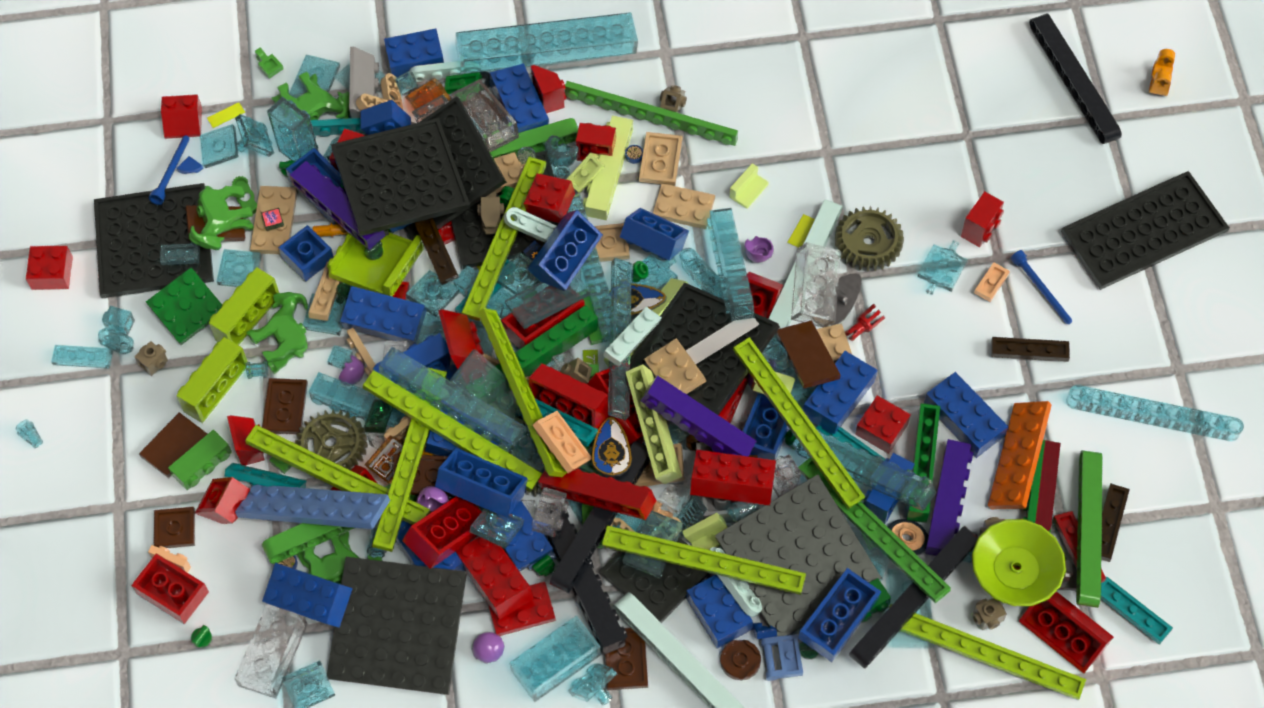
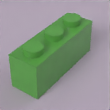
M213 429L169 466L168 469L172 476L186 490H189L191 487H195L206 474H210L220 462L227 460L232 451L229 444Z

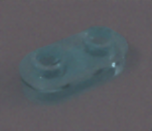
M104 328L98 333V342L111 350L127 354L134 349V340L115 329Z

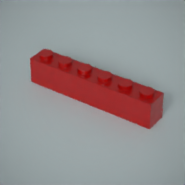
M578 468L565 474L563 477L549 476L546 470H544L538 481L543 492L546 494L643 520L647 519L657 501L652 490L647 486L633 485L628 481L621 482L612 477L606 478L593 472H583Z

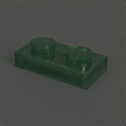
M374 399L364 425L365 432L384 433L393 407L383 400Z

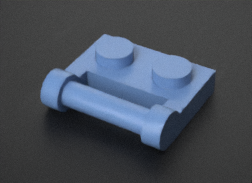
M797 634L769 637L760 640L761 647L764 648L767 672L765 673L766 680L773 681L780 678L803 676ZM773 645H778L781 670H775L772 652Z

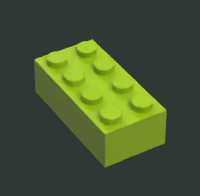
M258 267L247 275L242 285L235 289L234 294L223 303L222 308L217 314L215 313L210 318L209 326L217 342L225 337L240 345L246 338L247 331L252 330L275 303L273 296L279 293L274 277Z
M225 337L214 345L213 351L202 360L201 366L190 375L189 381L185 386L178 390L176 396L184 413L203 424L249 366L241 346Z

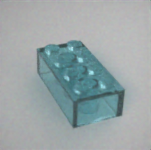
M281 97L267 110L279 152L290 160L297 161L313 148L318 151L319 147L316 143L310 115L305 110L301 111L297 108L293 101H288Z
M576 615L509 663L510 669L533 701L536 702L601 656V646Z

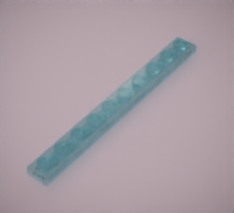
M614 258L611 262L610 345L631 323L632 263L618 258ZM630 355L619 367L609 360L608 415L624 420L629 417L630 387L626 376V371L630 370Z

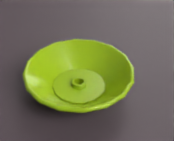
M1006 519L989 526L978 537L972 552L973 572L980 586L995 600L1011 606H1034L1048 600L1061 587L1066 572L1065 555L1056 537L1043 526L1025 519ZM1017 565L1020 567V569L1016 570L1013 566Z

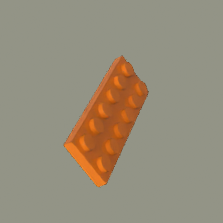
M1049 401L1014 403L988 502V507L991 510L1026 509L1052 406Z

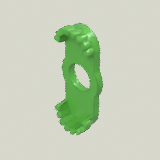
M238 176L233 179L232 186H241L244 194H250L251 198L248 201H242L236 197L237 202L242 208L250 206L252 213L255 214L257 203L254 200L255 195L249 187L248 179Z

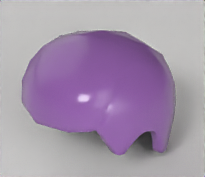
M755 236L751 241L747 239L744 244L748 259L756 263L768 260L774 252L773 244L767 238Z
M356 356L350 357L352 362L345 363V367L339 375L340 383L345 386L356 384L364 375V365Z
M427 486L420 491L416 503L429 508L433 512L447 503L449 499L443 490L434 486Z
M484 632L474 640L472 652L476 659L484 663H491L497 661L503 655L505 646L499 635L493 632Z

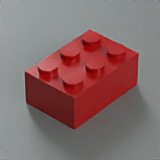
M157 553L131 585L137 595L183 624L187 622L209 593L205 583Z

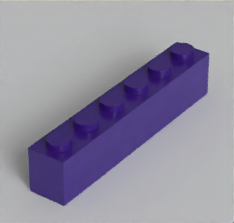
M305 161L290 174L293 186L368 250L385 237L384 230L364 236L359 235L345 191L340 186L336 187L327 175L323 176L315 165H310Z
M658 375L649 384L640 400L649 409L655 410L663 418L670 420L679 426L681 430L687 431L698 441L711 447L715 452L749 456L756 443L755 439Z
M950 439L947 441L925 554L937 556L954 537V534H957L959 531L960 523L957 522V517H961L963 505L960 504L961 498L965 499L967 487H963L964 480L968 481L970 474L967 464L972 462L974 453L970 451L971 444Z

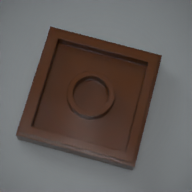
M184 507L154 510V546L158 548L159 546L165 548L195 546V508Z

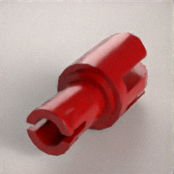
M872 304L856 318V324L845 331L846 336L851 335L848 338L849 340L854 341L863 332H870L885 319L883 315L873 324L870 323L881 313L879 309L868 318L865 317L876 307L875 304Z

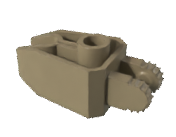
M495 190L488 196L481 197V204H478V216H481L484 233L496 234L501 222V215H504V203H500V197H496Z

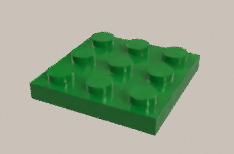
M192 267L146 301L147 305L180 345L209 325L212 315L217 314L222 308L220 301Z

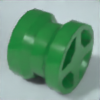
M504 186L501 190L502 194L498 196L500 197V203H504V208H507L515 190L509 186Z

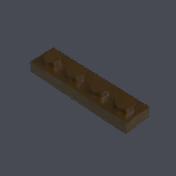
M433 218L415 222L414 224L441 284L444 285L459 278Z
M992 337L991 357L1069 362L1070 347L1069 341Z
M1112 483L1109 485L1102 510L1101 560L1110 562L1112 559L1130 491L1128 488Z

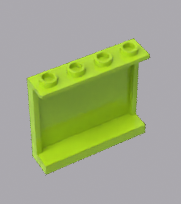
M389 232V235L383 237L368 250L348 233L343 245L338 247L336 255L327 264L329 278L357 288L393 297L424 250V244L419 235H416L414 240L411 241Z

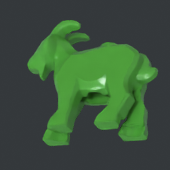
M307 71L299 75V80L306 88L307 93L297 98L289 95V86L286 82L277 87L280 93L272 97V100L281 109L286 111L283 119L289 120L294 124H297V121L318 120L325 112L338 113L336 118L348 119L350 117V92H338L339 97L336 99L330 93L320 88L317 83L318 78L316 74L310 77Z
M205 186V189L199 193L197 213L199 217L203 218L206 225L200 234L195 231L194 226H191L189 239L192 243L206 249L220 250L222 247L221 242L225 239L224 237H217V235L239 228L253 230L254 226L250 219L246 220V218L253 216L250 206L229 210L225 201L228 197L232 196L237 198L244 197L245 194L241 186H225L219 190Z
M285 292L274 294L275 303L272 308H282L272 316L264 327L247 331V335L255 344L269 336L275 337L279 344L277 350L262 352L269 368L274 374L285 367L290 359L294 357L303 358V354L308 349L305 335L306 329L302 323L298 324L294 319L297 304L300 303L306 310L308 309L306 297L299 293Z
M349 532L330 539L335 553L328 554L323 558H319L314 554L315 546L296 554L303 566L308 568L309 574L339 584L342 583L345 558H359L350 548L348 542ZM368 555V559L370 560L383 561L382 558L379 556L372 558Z

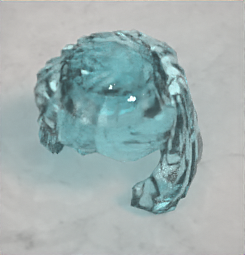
M552 135L545 142V151L551 165L556 169H564L573 165L579 150L575 144L573 147L567 146L564 143L558 144L560 138Z

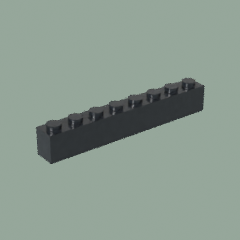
M560 501L537 509V519L553 548L558 563H560L577 535L574 523L570 524L568 520V510L565 506L562 507ZM590 559L572 588V592L602 655L624 647L628 636L623 626L620 627L618 623L619 617L616 610L611 609L609 595L606 591L603 592L601 588L602 581L598 574L595 575L593 571L594 565Z

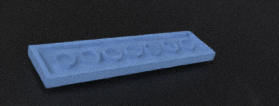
M257 484L251 487L246 499L241 502L235 513L238 518L373 529L390 499L387 494L285 486L266 487Z

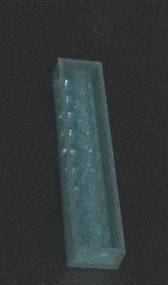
M628 12L455 32V45L461 74L500 70L522 63L525 66L637 54L638 38L632 13Z

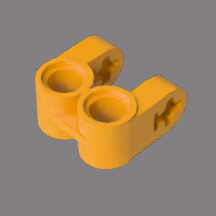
M1162 49L1159 51L1152 69L1149 93L1163 96L1168 95L1175 60V52L1173 50Z

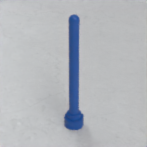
M183 136L158 188L151 191L149 200L156 205L163 203L166 197L164 191L190 140L189 136Z
M1023 250L1014 253L1010 258L1014 265L1022 267L1066 324H1071L1072 318L1027 263V255Z

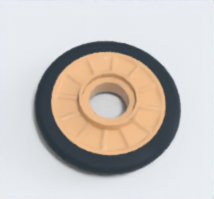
M899 519L888 526L916 555H920L926 550L929 536L924 527L919 523L907 519ZM902 535H910L913 540L907 541Z

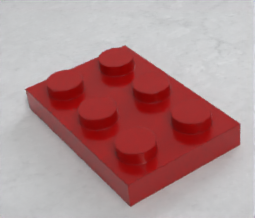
M545 582L530 585L534 599L500 620L489 606L497 635L503 636L556 621Z

